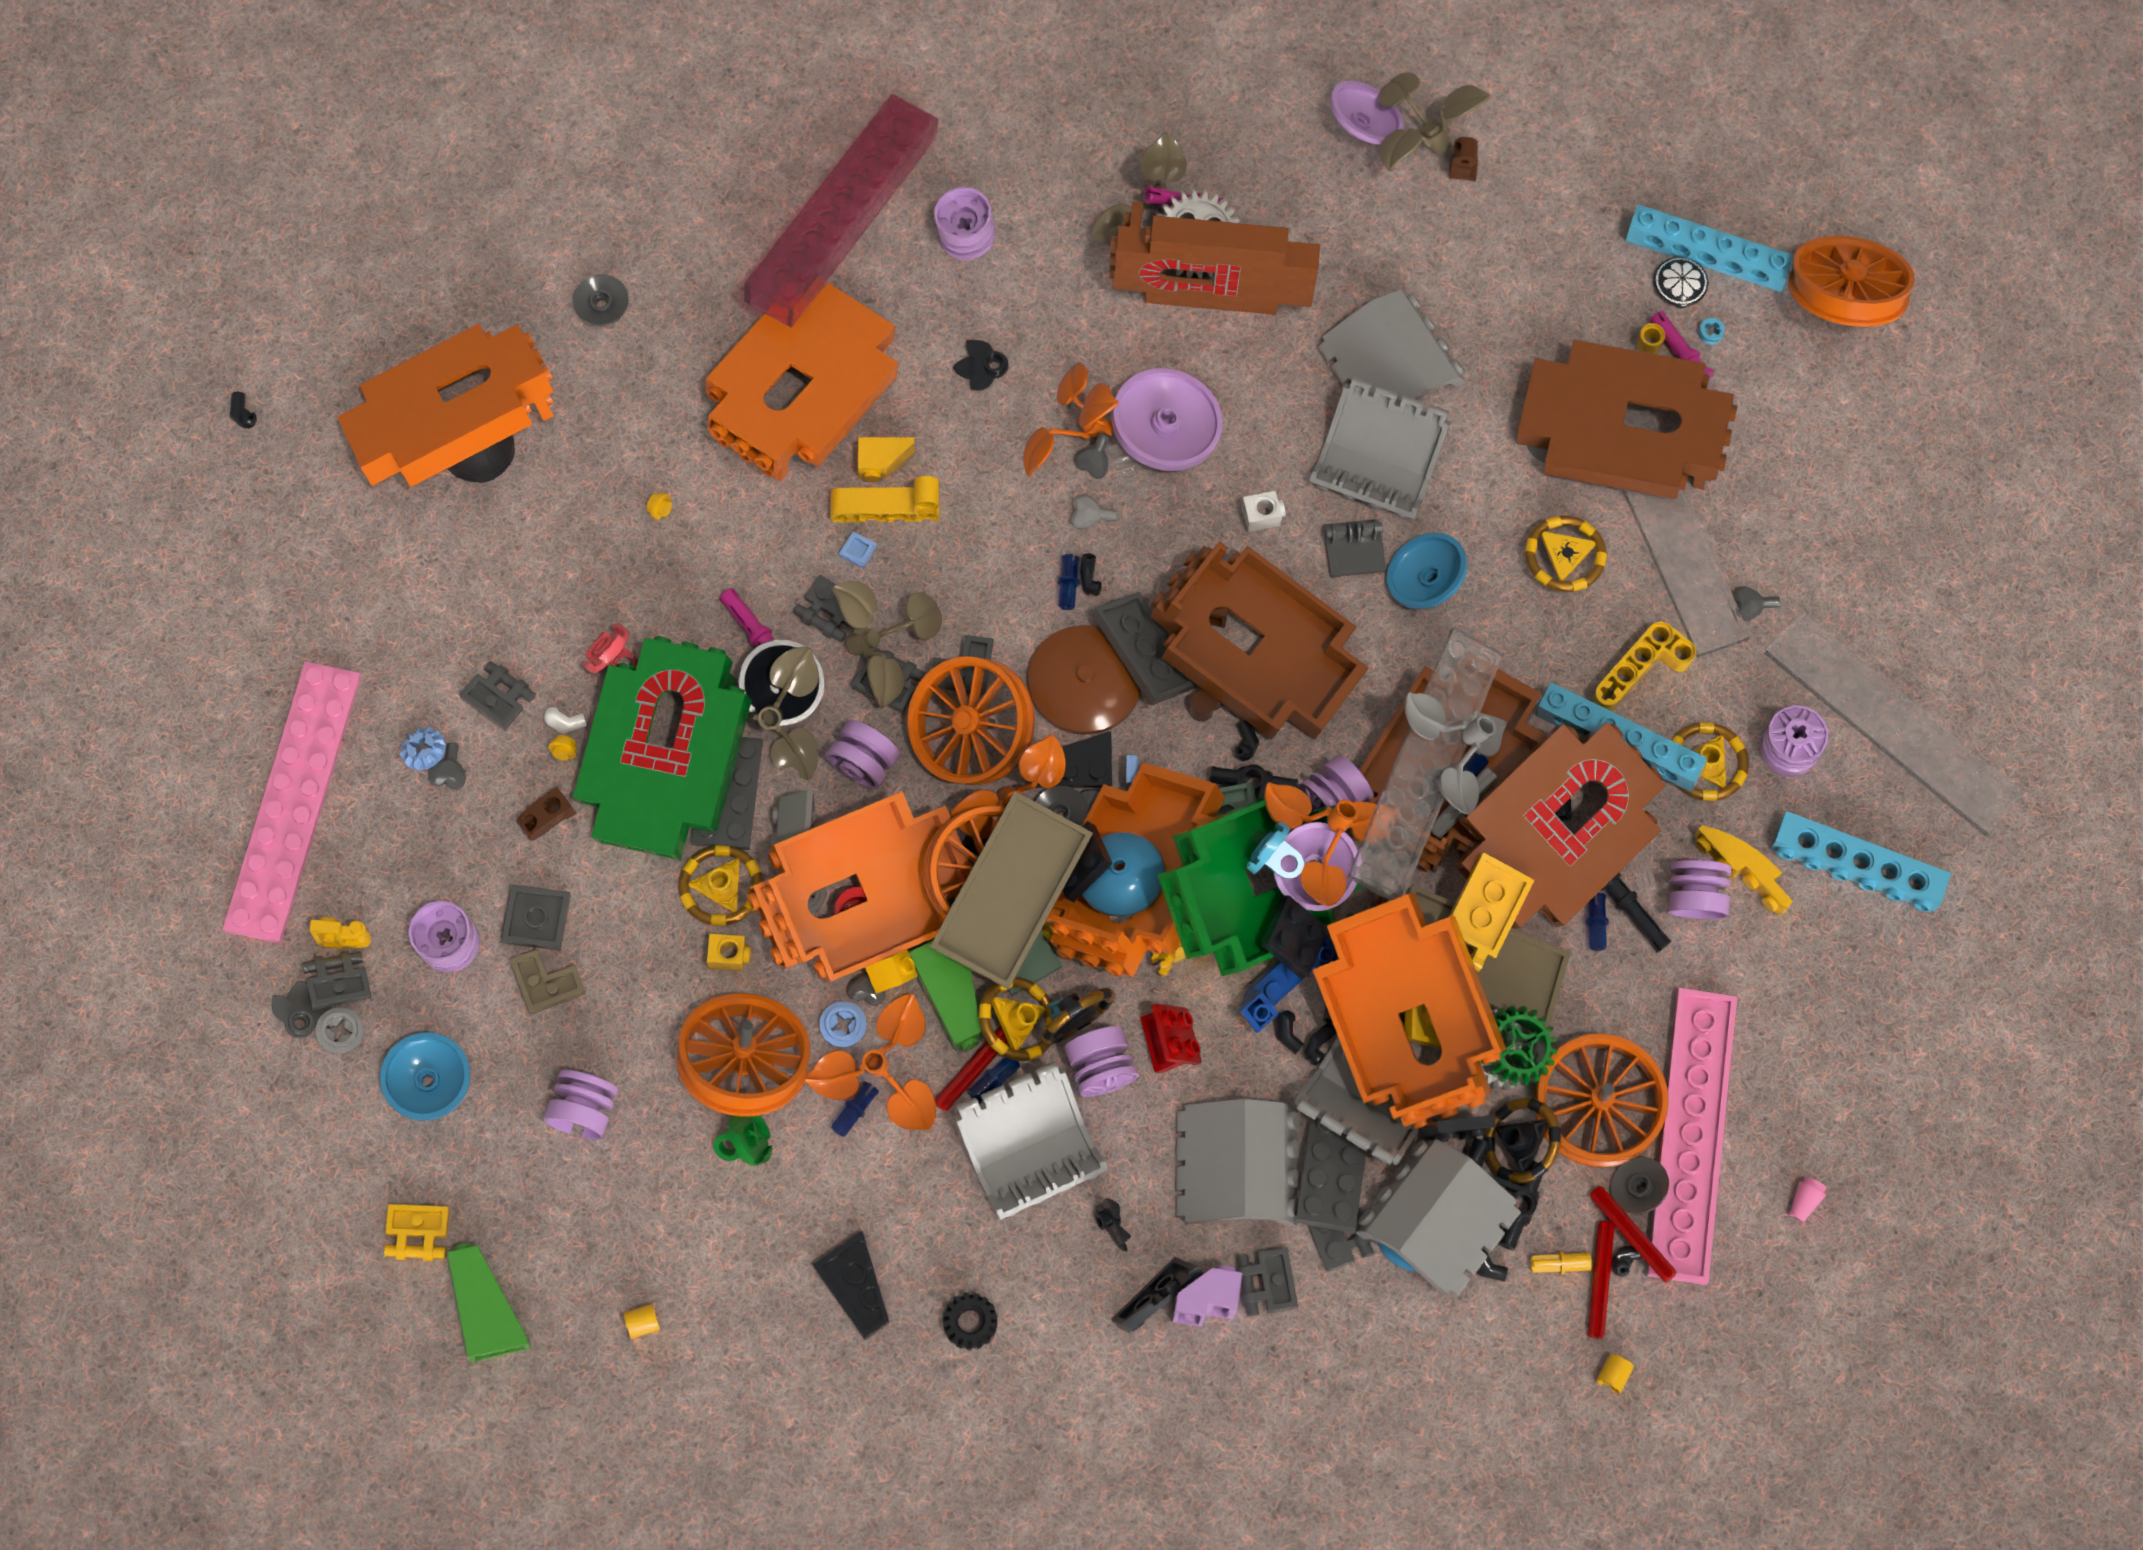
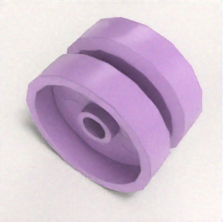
M848 720L839 732L841 741H834L826 751L825 757L844 776L867 789H879L886 778L884 769H890L894 766L900 757V752L888 738L877 730L859 721Z

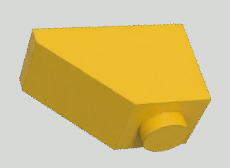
M858 437L859 478H864L867 482H878L881 478H888L915 453V437Z

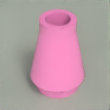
M1805 1176L1803 1182L1799 1181L1788 1215L1796 1217L1800 1222L1805 1223L1807 1217L1826 1197L1824 1192L1827 1187L1817 1180Z

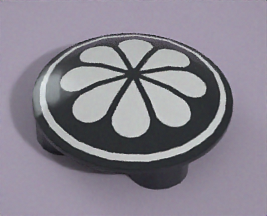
M1673 257L1659 265L1654 275L1653 285L1658 295L1664 301L1677 308H1685L1698 303L1705 296L1708 289V277L1703 267L1696 261L1684 257Z

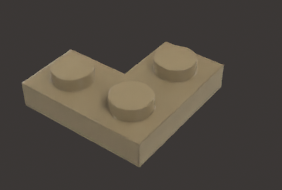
M538 949L509 959L530 1015L586 994L575 965L547 975Z

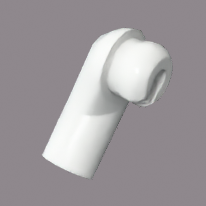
M555 707L548 708L544 713L546 724L561 734L587 727L583 713L567 717Z

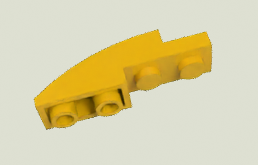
M1704 825L1698 828L1694 835L1697 848L1704 854L1709 853L1716 862L1730 865L1732 867V874L1729 876L1731 879H1734L1741 873L1744 884L1752 891L1757 890L1763 897L1762 903L1770 912L1775 911L1780 916L1789 909L1793 901L1776 883L1782 872L1769 859L1746 842L1728 833Z

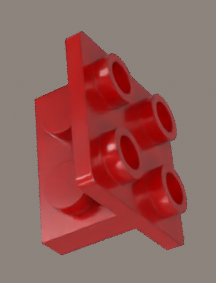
M1157 1003L1152 1005L1153 1012L1140 1017L1155 1073H1164L1183 1064L1198 1065L1202 1063L1200 1057L1201 1048L1193 1030V1018L1187 1008Z

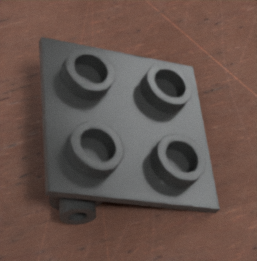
M1379 519L1323 524L1331 577L1387 571L1381 537L1383 526Z

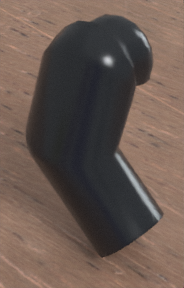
M239 391L232 392L230 418L242 428L249 429L254 427L257 415L245 409V393Z
M1285 1010L1279 1013L1275 1019V1036L1278 1041L1296 1055L1305 1044L1293 1034V1022L1296 1020L1294 1013Z
M1326 1023L1310 1036L1304 1056L1314 1066L1319 1065L1325 1058V1054L1319 1050L1321 1046L1336 1034L1335 1027L1331 1023Z
M1632 1245L1620 1247L1611 1262L1612 1272L1620 1277L1627 1276L1633 1261L1643 1258Z
M1482 1248L1481 1250L1488 1257L1476 1273L1481 1277L1505 1282L1508 1267L1493 1264L1487 1251Z

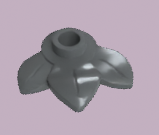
M303 981L296 983L291 988L287 997L274 995L271 1004L274 1016L285 1023V1029L288 1034L299 1039L309 1036L313 1032L320 1016L331 1009V1007L312 1010L307 985ZM302 1020L305 1023V1027L298 1029L295 1027L294 1022Z

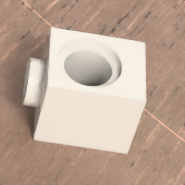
M1276 491L1245 496L1242 499L1241 508L1247 532L1281 525L1282 517L1285 516V507L1283 500H1278ZM1261 508L1268 509L1271 513L1268 515L1260 514L1258 510Z

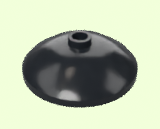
M772 640L756 647L746 657L739 672L738 688L745 690L744 693L752 700L749 709L750 713L759 714L765 706L775 704L782 689L776 688L771 683V667L780 655L793 648L805 647L804 645L791 640ZM815 655L814 659L819 672L818 683L810 694L802 697L793 696L787 691L779 706L783 715L780 726L792 725L804 720L815 711L822 699L825 678L822 666Z

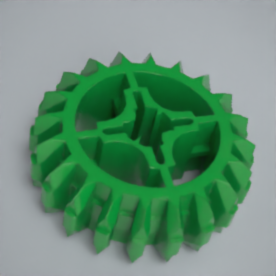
M1515 1006L1507 1007V1011L1503 1009L1498 1010L1494 1018L1500 1033L1502 1030L1504 1032L1502 1036L1507 1050L1499 1053L1501 1059L1486 1064L1493 1066L1489 1074L1495 1075L1499 1073V1081L1505 1082L1508 1079L1511 1086L1517 1085L1518 1082L1522 1086L1528 1085L1529 1081L1533 1083L1538 1082L1540 1075L1545 1076L1549 1073L1546 1065L1553 1066L1555 1063L1550 1056L1556 1055L1558 1050L1551 1047V1044L1557 1042L1558 1039L1556 1037L1550 1038L1549 1036L1554 1027L1549 1026L1545 1028L1544 1024L1547 1017L1543 1016L1536 1019L1537 1010L1533 1009L1528 1013L1526 1006H1521L1518 1010ZM1514 1023L1525 1026L1532 1034H1524L1519 1027H1515ZM1527 1040L1526 1043L1521 1045L1522 1048L1509 1052V1049L1515 1047V1043ZM1535 1043H1537L1536 1058L1532 1053V1047ZM1504 1058H1513L1517 1065L1520 1064L1523 1069L1511 1066Z

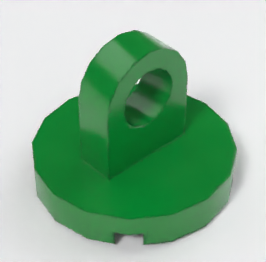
M730 1115L729 1128L721 1131L713 1143L714 1151L723 1160L733 1161L741 1158L750 1166L761 1165L771 1157L772 1145L768 1146L767 1139L771 1138L770 1130L761 1115ZM723 1140L731 1141L735 1150L726 1148Z

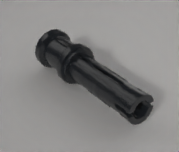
M1619 872L1601 891H1605L1610 896L1617 910L1620 912L1623 910L1658 953L1672 941L1637 900V893L1627 887L1621 879L1622 875Z

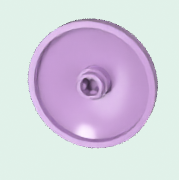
M1167 368L1145 370L1128 379L1117 393L1116 400L1119 402V405L1112 409L1111 413L1113 431L1124 450L1140 463L1164 471L1186 470L1205 461L1217 446L1223 427L1221 409L1212 392L1195 377L1182 371Z

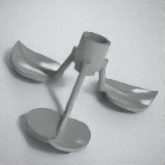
M1409 692L1405 697V714L1414 732L1424 739L1435 740L1438 738L1440 731L1448 732L1462 729V739L1466 744L1471 745L1469 751L1458 763L1457 768H1446L1439 778V787L1444 798L1461 813L1469 815L1477 806L1479 785L1475 775L1469 771H1463V766L1474 752L1484 757L1495 755L1500 749L1507 722L1488 714L1469 713L1462 718L1460 724L1445 726L1443 725L1446 720L1445 711L1438 700L1427 694Z

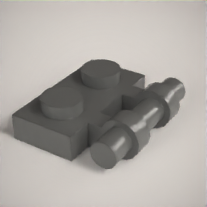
M820 575L804 596L805 600L812 604L811 607L807 609L798 604L793 613L802 618L801 622L804 624L815 626L823 631L822 635L829 639L834 638L841 643L847 633L839 629L840 625L843 623L851 629L853 627L845 620L837 597L831 589L836 584ZM822 610L832 616L833 619L828 622L818 616V613Z
M876 648L873 651L884 653L886 660H896L903 671V690L888 705V707L903 714L916 689V686L908 683V681L912 678L920 682L925 676V672L916 668L917 665L910 661L906 663L894 657V653L888 650L882 651ZM865 661L852 684V689L876 700L867 674L868 662Z
M489 661L484 668L486 672L491 674L486 680L477 673L459 695L463 701L506 731L523 711L522 705L516 701L522 697L530 703L535 698L536 693L528 688L529 685L523 680L518 681L508 674L509 670L504 666H497L492 661ZM502 682L511 690L505 694L496 686Z
M349 951L340 952L339 956L324 959L323 956L313 957V961L302 963L304 974L313 972L317 974V977L306 979L312 1010L371 999L366 968L353 969V965L363 963L361 951L350 953ZM343 968L344 972L329 975L326 973V970Z
M1358 1209L1356 1229L1360 1225L1358 1221L1362 1216L1360 1209ZM1308 1225L1326 1272L1355 1262L1351 1251L1353 1249L1360 1248L1363 1258L1374 1254L1370 1244L1372 1239L1363 1240L1358 1234L1353 1233L1355 1238L1347 1241L1344 1231Z
M1288 1248L1258 1252L1259 1264L1250 1265L1248 1255L1237 1257L1238 1268L1236 1272H1242L1241 1284L1243 1295H1241L1242 1305L1246 1306L1248 1317L1259 1315L1257 1303L1266 1302L1268 1313L1298 1309ZM1261 1275L1264 1291L1255 1292L1252 1277Z

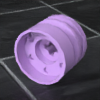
M957 187L947 191L939 198L935 206L934 219L942 248L950 256L960 260H972L985 254L995 240L993 214L987 197L976 189Z
M1793 705L1784 707L1774 715L1760 739V753L1763 761L1772 771L1782 776L1795 777L1805 774L1814 767L1828 744L1829 731L1826 723L1816 711L1807 706ZM1796 734L1800 736L1798 739L1794 738Z
M1341 755L1334 757L1322 766L1323 775L1313 773L1310 775V780H1304L1298 787L1309 797L1312 809L1336 806L1340 800L1344 799L1352 802L1369 803L1372 796H1374L1370 785L1362 773L1352 762Z
M1688 859L1670 863V872L1677 874V876L1670 877L1669 882L1672 885L1681 887L1682 890L1669 893L1668 914L1684 918L1695 917L1696 919H1724L1729 917L1730 896L1719 893L1717 890L1731 887V880L1721 878L1732 874V867L1730 865L1708 859Z
M439 900L428 903L420 908L411 919L408 931L410 943L417 954L434 969L444 972L458 971L469 965L477 955L480 945L478 929L462 908L452 902ZM451 936L453 938L451 942L446 941L445 944L442 942L443 937L449 938Z
M1110 1026L1100 1028L1078 1036L1065 1045L1064 1050L1070 1067L1083 1068L1074 1075L1075 1082L1081 1083L1078 1086L1080 1096L1093 1097L1119 1090L1138 1078L1137 1068L1131 1066L1134 1064L1133 1056L1121 1055L1129 1047L1122 1027Z
M573 1070L559 1071L556 1079L560 1084L554 1085L553 1092L564 1100H550L543 1121L549 1126L569 1134L573 1123L585 1127L582 1137L592 1140L603 1139L609 1119L598 1110L613 1109L614 1103L610 1099L617 1097L618 1088L612 1083L590 1073Z

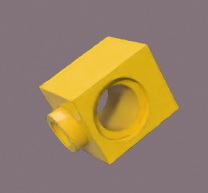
M709 934L708 969L744 971V963H750L751 946L746 945L745 936ZM728 948H734L738 951L732 958L722 956L723 951Z
M907 949L865 967L876 994L904 984L918 976L915 963Z

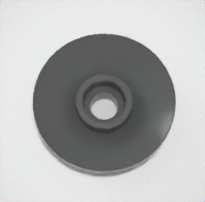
M602 274L583 280L577 286L573 296V305L577 315L586 323L596 326L609 325L619 320L626 312L629 303L628 292L623 283L615 277ZM599 301H606L607 305L598 307L597 303Z
M1054 786L1043 791L1035 800L1038 804L1057 814H1067L1066 819L1079 826H1082L1089 813L1088 805L1083 795L1076 789L1068 786Z
M1637 1157L1623 1163L1616 1170L1612 1177L1610 1188L1612 1198L1624 1211L1632 1214H1643L1654 1210L1664 1201L1668 1194L1670 1183L1665 1168L1658 1161L1648 1157ZM1641 1186H1647L1644 1192L1638 1193V1189Z

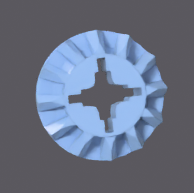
M429 726L426 729L417 727V731L413 734L407 733L406 741L401 743L402 752L400 755L409 768L413 770H426L436 765L442 759L446 743L439 731L433 730ZM425 742L429 748L422 749L419 753L415 747L422 746Z
M840 1001L831 1004L823 1011L819 1027L822 1037L831 1046L834 1045L843 1049L851 1045L855 1046L864 1037L867 1021L864 1012L857 1005L847 1001ZM836 1015H839L844 1021H851L848 1025V1035L842 1029L834 1030L838 1026V1017Z

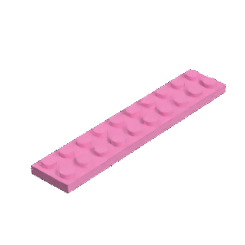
M304 662L225 919L224 932L281 944L361 680L360 673Z
M1678 988L1667 1080L1668 1112L1662 1127L1659 1163L1665 1168L1670 1184L1666 1198L1654 1209L1650 1241L1675 1268L1677 1274L1671 1280L1707 1285L1709 1283L1737 997ZM1648 1265L1647 1276L1660 1278Z

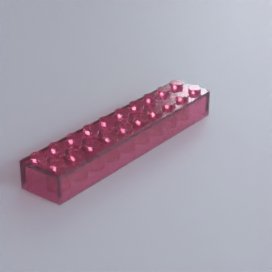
M891 94L745 282L744 302L792 328L937 137L938 118Z

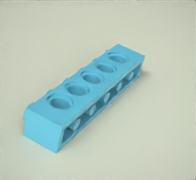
M1637 204L1625 239L1626 242L1672 257L1691 259L1703 267L1779 292L1782 291L1788 278L1794 258L1793 254Z
M1552 682L1538 706V717L1555 726L1561 724L1571 726L1578 733L1579 737L1591 733L1602 723L1614 724L1623 733L1622 738L1629 746L1633 745L1641 752L1643 756L1641 759L1648 767L1655 768L1662 776V779L1691 793L1705 768L1706 757Z
M1788 811L1785 812L1780 820L1770 849L1776 851V855L1782 859L1792 860L1794 858L1804 862V866L1808 869L1829 871L1831 876L1837 880L1847 881L1850 879L1858 882L1859 887L1864 890L1882 891L1887 893V898L1897 902H1902L1903 900L1911 902L1917 910L1923 912L1936 911L1941 905L1951 873ZM1798 839L1807 840L1811 848L1802 847ZM1826 849H1831L1835 851L1838 855V858L1834 859L1829 857L1826 853ZM1853 860L1862 861L1865 869L1856 867ZM1881 870L1889 871L1893 879L1883 877ZM1908 880L1916 881L1920 886V890L1913 889L1909 885Z

